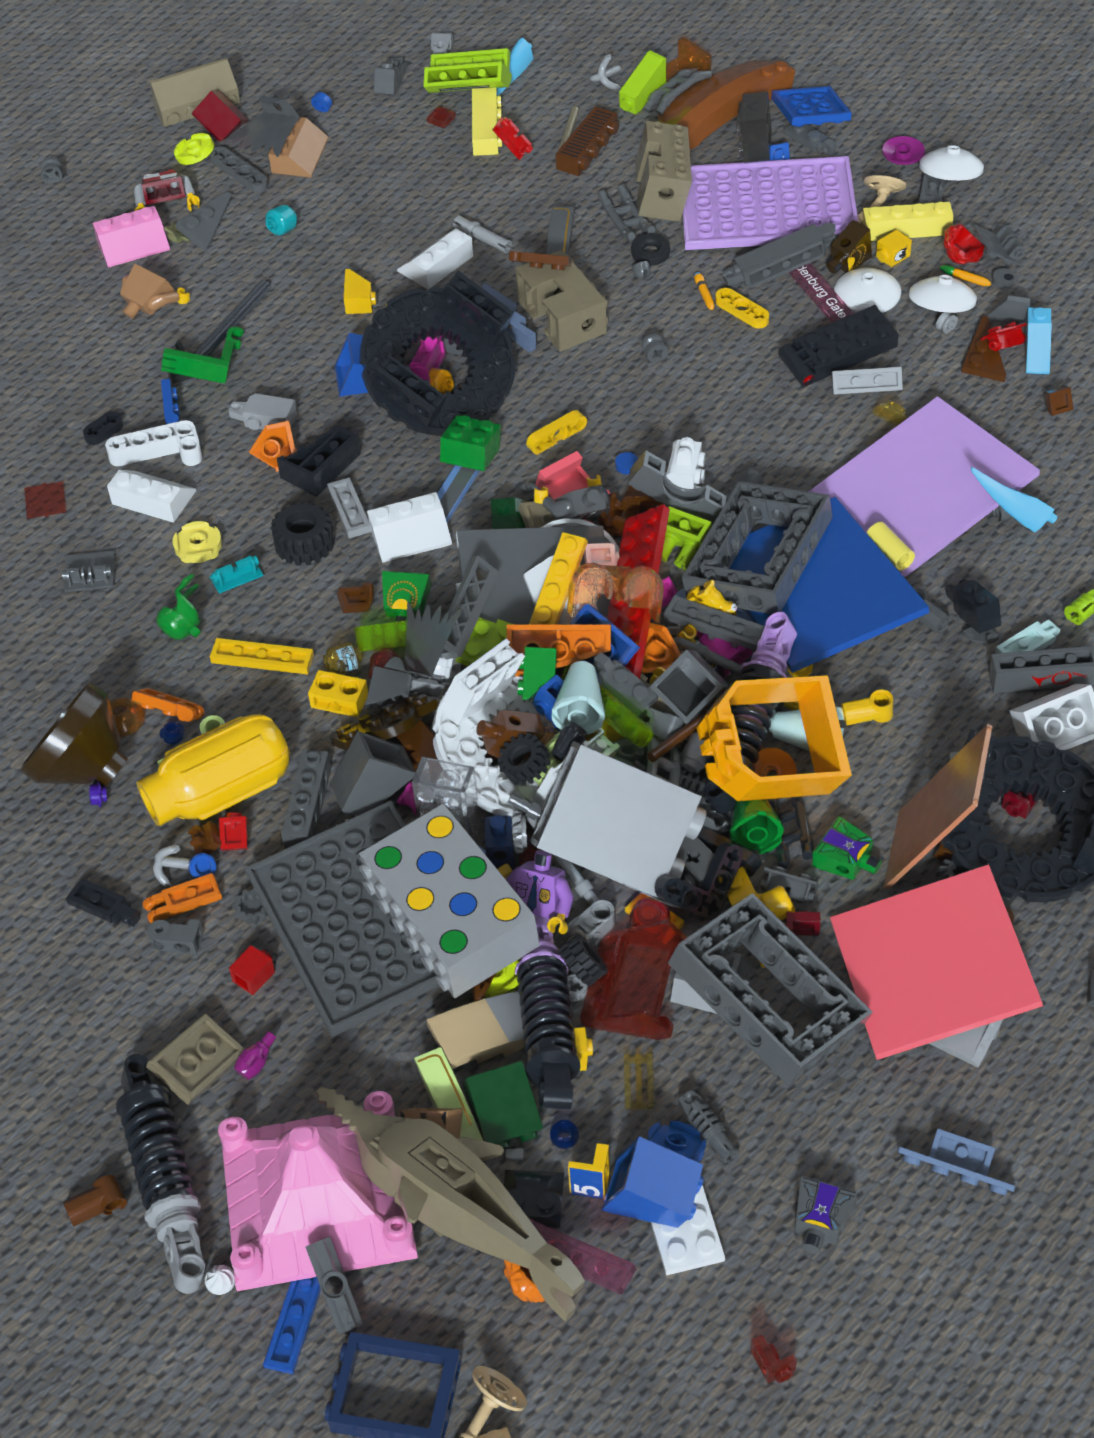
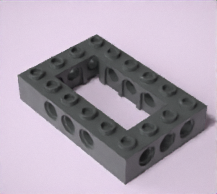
M738 481L682 577L686 597L691 588L699 585L701 591L705 589L703 585L713 579L715 588L722 593L724 599L734 602L738 609L767 614L781 612L833 517L830 496L828 494ZM755 523L789 527L787 530H784V537L779 546H775L770 562H766L764 566L765 575L752 573L749 570L744 572L729 569Z
M753 893L680 942L668 962L788 1086L857 1034L873 1013ZM741 945H744L819 1021L813 1026L809 1024L801 1035L792 1040L791 1038L794 1034L793 1027L787 1021H783L769 1007L770 1003L767 1000L763 1001L749 986V982L746 979L743 980L728 965L729 962L724 957Z

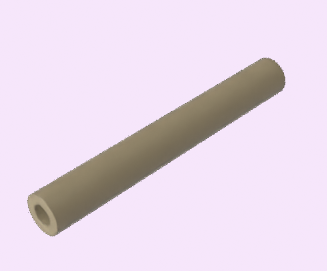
M577 106L571 108L559 148L572 135L579 113Z

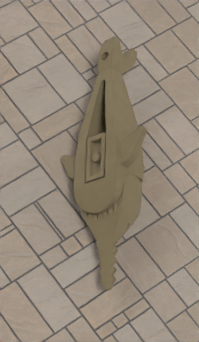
M322 1087L317 1090L318 1103L326 1104V1110H333L334 1116L341 1117L342 1124H349V1129L355 1133L362 1169L366 1175L384 1193L395 1198L394 1202L403 1209L406 1220L409 1223H415L419 1220L433 1229L440 1237H449L481 1252L528 1268L534 1284L551 1309L565 1322L574 1315L576 1306L571 1297L583 1288L585 1280L566 1255L544 1240L507 1189L483 1162L502 1156L504 1152L502 1146L468 1137L455 1138L440 1125L426 1119L373 1114L372 1111H364L363 1106H355L352 1100H345L344 1095H337L335 1089Z

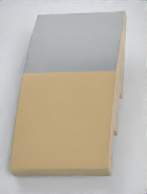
M518 992L482 999L427 1019V1026L439 1048H442L451 1069L474 1059L479 1064L501 1053L505 1057L524 1048L525 1042L523 1040L520 996Z

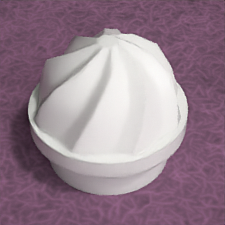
M215 1265L205 1276L207 1289L216 1295L229 1292L235 1285L233 1270L225 1265Z

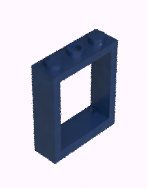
M350 1332L348 1343L344 1342L341 1347L340 1361L343 1362L340 1372L336 1371L333 1378L332 1390L335 1391L333 1402L328 1401L325 1410V1421H328L330 1431L362 1438H445L462 1364L460 1350ZM358 1351L444 1365L429 1428L343 1414Z

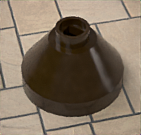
M90 680L48 730L19 771L35 783L90 784L96 779L102 785L107 786L128 760L124 754L118 751L122 742L108 693Z

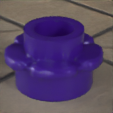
M99 781L97 784H89L90 805H99L101 807L102 802H107L106 786H101Z

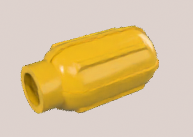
M254 714L245 717L240 716L168 750L165 753L164 759L160 762L158 770L138 780L136 784L143 803L156 825L161 826L177 817L187 820H205L276 785L278 779L285 774L289 767L290 752L280 729L270 717Z

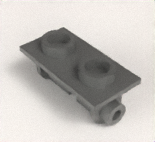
M772 866V869L764 867V872L768 876L767 879L762 878L760 888L765 889L764 892L779 885L783 886L785 890L786 888L791 889L789 893L791 900L804 904L814 902L816 892H812V888L817 890L819 888L818 883L814 881V877L799 873L798 876L787 874L788 870L778 866Z

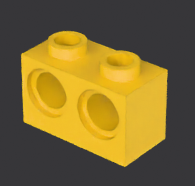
M318 670L308 691L310 706L315 709L359 718L368 696L367 682L359 677H350L335 672Z

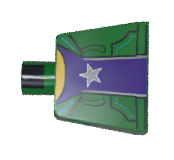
M838 816L813 851L812 866L854 880L861 869L875 875L881 866L882 860L871 855L873 847L872 838Z

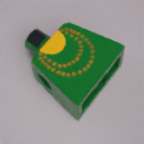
M382 571L383 605L386 616L394 617L393 628L407 630V601L412 607L414 617H416L417 609H419L420 616L422 617L432 586L429 574Z

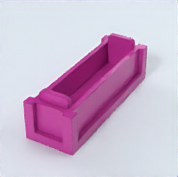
M427 337L425 341L421 339V345L409 367L412 372L424 381L427 379L430 382L429 373L431 368H439L446 356L444 341H440V338L437 339V337L434 340L431 337Z

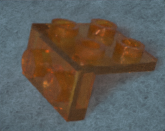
M683 37L678 40V58L666 64V82L682 69L697 68L698 71H711V55Z

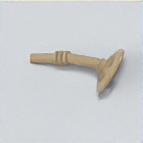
M872 175L864 178V184L876 190L878 195L870 207H881L887 197L890 196V193L905 190L907 186L904 181L890 176ZM863 211L857 215L860 224H862Z
M486 1366L475 1367L472 1371V1378L479 1390L484 1394L482 1396L484 1401L465 1433H461L459 1438H477L493 1408L501 1406L513 1411L524 1410L527 1406V1400L523 1392L500 1372ZM513 1400H515L516 1406L512 1405Z

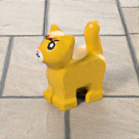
M713 579L703 585L705 589L700 591L698 585L691 588L687 594L686 599L734 616L737 615L736 604L724 599L722 593L715 588Z

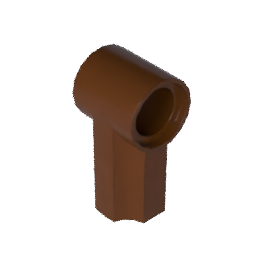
M106 1175L97 1179L91 1189L63 1201V1204L74 1227L102 1213L111 1215L115 1209H124L127 1205V1199L115 1175Z

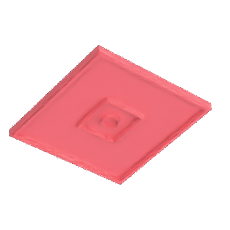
M989 864L830 917L855 995L873 1012L865 1026L877 1060L1043 1006Z

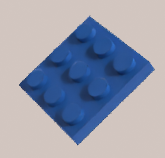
M831 86L772 91L771 99L793 126L801 127L804 124L822 125L827 122L842 123L843 121L851 120L852 112Z

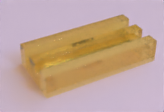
M624 1054L625 1109H654L652 1054H647V1057H641V1054L629 1057V1054ZM641 1063H647L648 1102H642ZM630 1064H635L637 1102H631Z

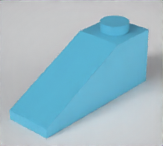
M1028 307L1027 325L1025 326L1026 373L1049 374L1052 325L1051 308Z

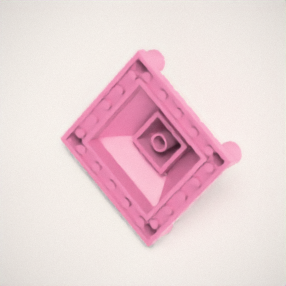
M375 1091L365 1098L364 1111L396 1117L393 1100L387 1092ZM324 1115L306 1120L302 1119L248 1129L246 1122L242 1118L229 1117L219 1125L218 1133L223 1151L232 1244L230 1260L237 1291L316 1277L305 1246L327 1237H331L344 1272L418 1258L413 1224L406 1220L403 1209L394 1202L395 1198L384 1193L366 1175L362 1169L355 1133L349 1129V1124H342L341 1117Z

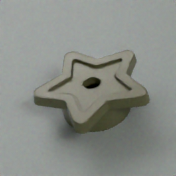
M174 223L164 227V230L168 232L167 237L175 243H182L183 240L189 242V239L175 228L176 225Z

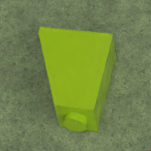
M653 51L646 53L619 91L620 108L636 115L643 109L649 95L666 83L665 57Z

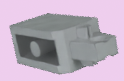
M255 393L249 396L247 402H232L229 408L230 418L244 421L245 427L253 430H263L266 425L289 421L291 428L297 417L295 400Z

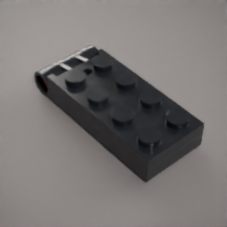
M873 305L793 339V344L788 343L780 348L778 356L800 385L805 387L831 376L832 371H842L898 347L899 334L877 306Z

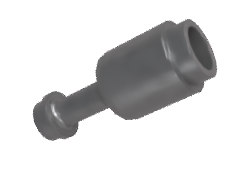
M693 732L690 735L680 755L681 761L679 763L683 769L694 774H698L700 769L704 768L706 758L708 757L701 755L700 745L705 740H699L698 732Z

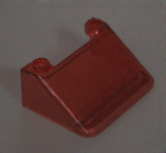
M668 919L607 934L599 945L598 955L604 960L603 963L606 964L608 972L591 986H588L580 1016L581 1023L591 1029L654 1040L671 1038L673 1022L666 1016L659 1017L671 969L668 962L678 944L687 937Z

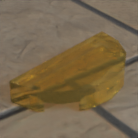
M891 401L879 404L872 413L896 427L908 418L904 414L906 410L899 404Z

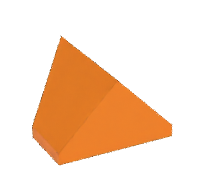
M289 421L266 425L249 451L253 456L275 468L276 472L279 471L277 458L282 455L287 457L296 452Z
M650 623L641 673L653 672L657 667L667 670L681 655L665 626Z

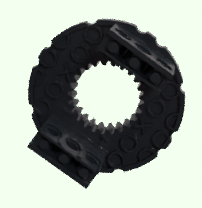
M460 271L455 273L454 277L444 288L432 287L428 291L418 288L395 296L387 301L384 309H378L372 317V324L367 325L361 341L359 362L364 368L361 375L368 393L378 407L387 410V416L395 422L401 421L406 425V428L423 434L442 436L457 415H465L481 421L489 420L490 414L497 413L504 403L503 398L509 395L514 381L515 358L511 355L513 346L506 331L514 311ZM427 336L434 340L436 336H439L440 341L448 339L449 345L457 344L456 350H463L461 356L467 357L465 364L468 365V375L465 383H462L459 389L455 388L452 394L446 391L443 395L432 387L427 379L424 381L412 372L408 365L405 367L403 365L405 361L404 355L407 348H411L413 342L418 343L419 338L425 341Z
M970 729L964 746L977 735L975 734L976 730ZM991 736L978 806L941 840L943 847L951 851L952 861L963 873L989 864L1000 895L1007 898L1018 896L1023 898L1025 902H1053L1069 898L1073 891H1085L1094 884V768L1070 750H1060L1054 743L1049 741L1034 742L1029 737L1021 736L1000 738ZM1009 791L1015 794L1021 792L1024 797L1032 794L1033 801L1035 802L1041 799L1043 807L1051 806L1050 813L1058 814L1056 822L1061 823L1059 831L1062 832L1057 847H1052L1049 853L1042 851L1040 857L1035 852H1032L1031 857H1027L1024 851L1017 855L1014 848L1006 850L1004 842H996L997 835H990L991 826H986L989 820L986 817L988 808L991 807L992 802H998L1000 796L1004 798V794Z

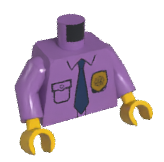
M537 850L534 861H527L520 867H516L505 880L534 915L550 919L547 923V928L550 932L554 933L556 925L560 923L559 933L565 934L568 930V925L564 920L569 916L574 896L568 881L565 879L564 870L550 866L552 854L544 850Z

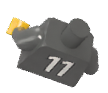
M596 475V479L586 478L588 488L568 492L555 500L552 497H548L547 487H542L541 490L534 488V502L543 504L554 515L555 520L567 518L583 520L599 516L610 505L611 498L602 486L600 475Z

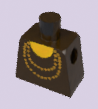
M852 220L831 244L832 259L826 264L827 269L831 273L835 274L840 269L847 273L857 269L872 257L869 228Z

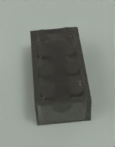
M768 91L743 94L742 102H739L736 128L737 136H739L740 140L739 155L744 156V163L770 160L772 125Z

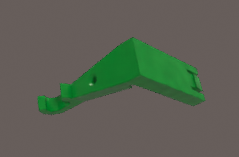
M239 327L228 329L221 359L165 348L161 371L226 383L233 349H240L241 341L239 339L235 340L232 337L243 336L244 330Z

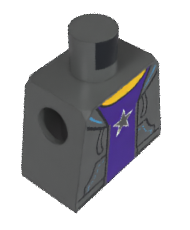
M801 1177L795 1233L805 1236L802 1245L805 1251L818 1254L823 1241L837 1244L855 1209L857 1192L807 1177Z

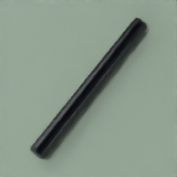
M260 280L193 354L209 357L227 337L228 329L236 327L271 289L270 283Z

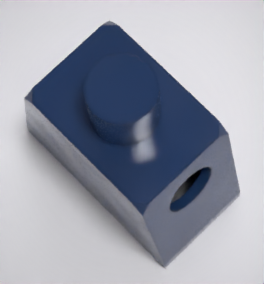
M496 815L485 818L486 856L496 869L506 863L512 871L515 869L512 817L509 815ZM496 851L505 852V857L496 858Z

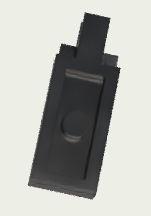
M83 878L80 879L66 897L69 905L110 923L118 924L121 921L135 927L140 920L137 914L138 911L131 908L132 905L126 901L125 896Z

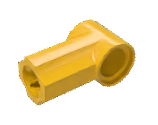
M882 689L874 691L869 698L841 703L846 726L871 720L880 723L888 722L893 717V695L889 691Z

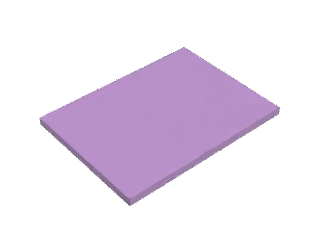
M849 156L691 166L692 183L683 210L685 250L764 246L812 224L818 227L831 222L835 224L836 232L834 234H837L838 237L852 220L858 222Z
M937 396L808 492L828 494L830 499L836 497L866 533L875 523L884 522L915 553L912 564L903 571H899L905 578L1000 506L979 483L970 470L971 467L998 483L1017 491L1038 477L1040 470Z

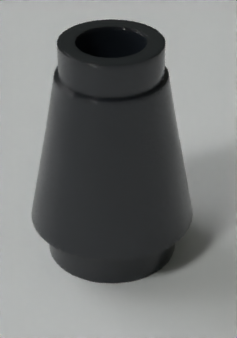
M570 721L567 725L563 726L550 754L560 762H563L572 742L574 741L582 745L587 732L578 724Z

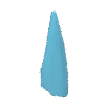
M520 38L510 51L509 71L512 74L511 83L520 76L533 60L532 45L524 38ZM507 87L496 88L497 96L500 95Z
M971 467L970 470L988 494L1009 515L1032 532L1038 531L1046 521L1054 523L1057 520V515L1053 513L1054 509L1044 502L1006 487Z

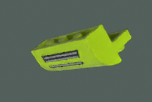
M505 48L432 54L430 67H424L423 87L428 93L468 91L475 88L509 87L512 74L509 71L510 50Z

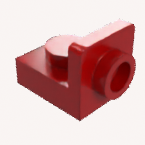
M227 813L225 818H219L221 851L248 849L247 826L249 821L246 816H242V813Z

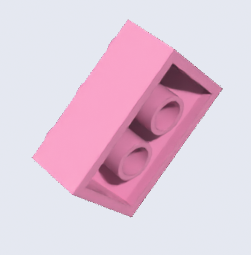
M155 206L145 207L141 210L124 213L93 223L97 243L108 267L170 250Z

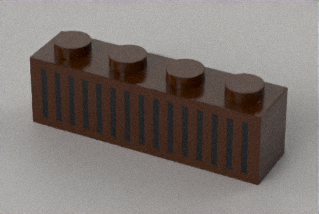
M594 107L556 153V169L579 176L583 170L586 171L591 160L598 157L600 149L603 146H607L609 138L618 132L617 113Z

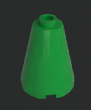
M767 799L736 800L730 827L731 841L750 851L759 850L758 854H765L774 850L782 841L784 827Z

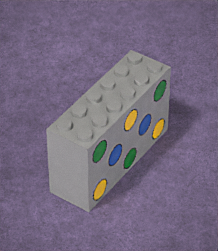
M444 804L359 853L362 863L359 869L366 879L363 881L366 890L371 896L374 894L377 896V902L383 913H390L396 930L399 933L404 932L406 934L407 943L412 951H419L425 968L429 972L432 970L437 975L436 980L444 992L448 990L454 998L540 946L535 915Z

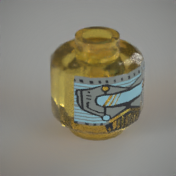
M345 641L328 647L326 655L323 656V661L327 672H335L347 676L358 671L359 662L362 661V654L358 647L354 648L350 642Z

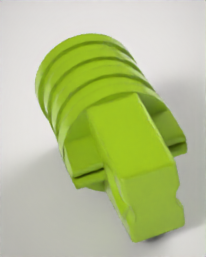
M1094 588L1082 593L1064 609L1065 617L1076 625H1081L1094 613Z

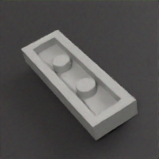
M902 367L831 372L833 395L903 390Z
M350 477L328 483V492L348 538L370 533V523Z

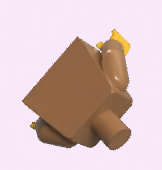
M137 264L133 266L129 275L122 278L120 295L128 303L122 312L131 319H134L139 311L153 315L156 310L167 304L175 302L186 304L190 301V293H185L184 288L180 287L176 292L165 278Z

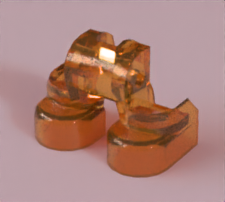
M586 563L576 570L569 584L567 611L571 617H575L577 604L597 605V599H600L601 594H605L608 599H612L613 596L615 600L625 602L629 607L649 608L650 616L655 622H659L664 592L663 581L657 572L646 566H638L631 569V567Z

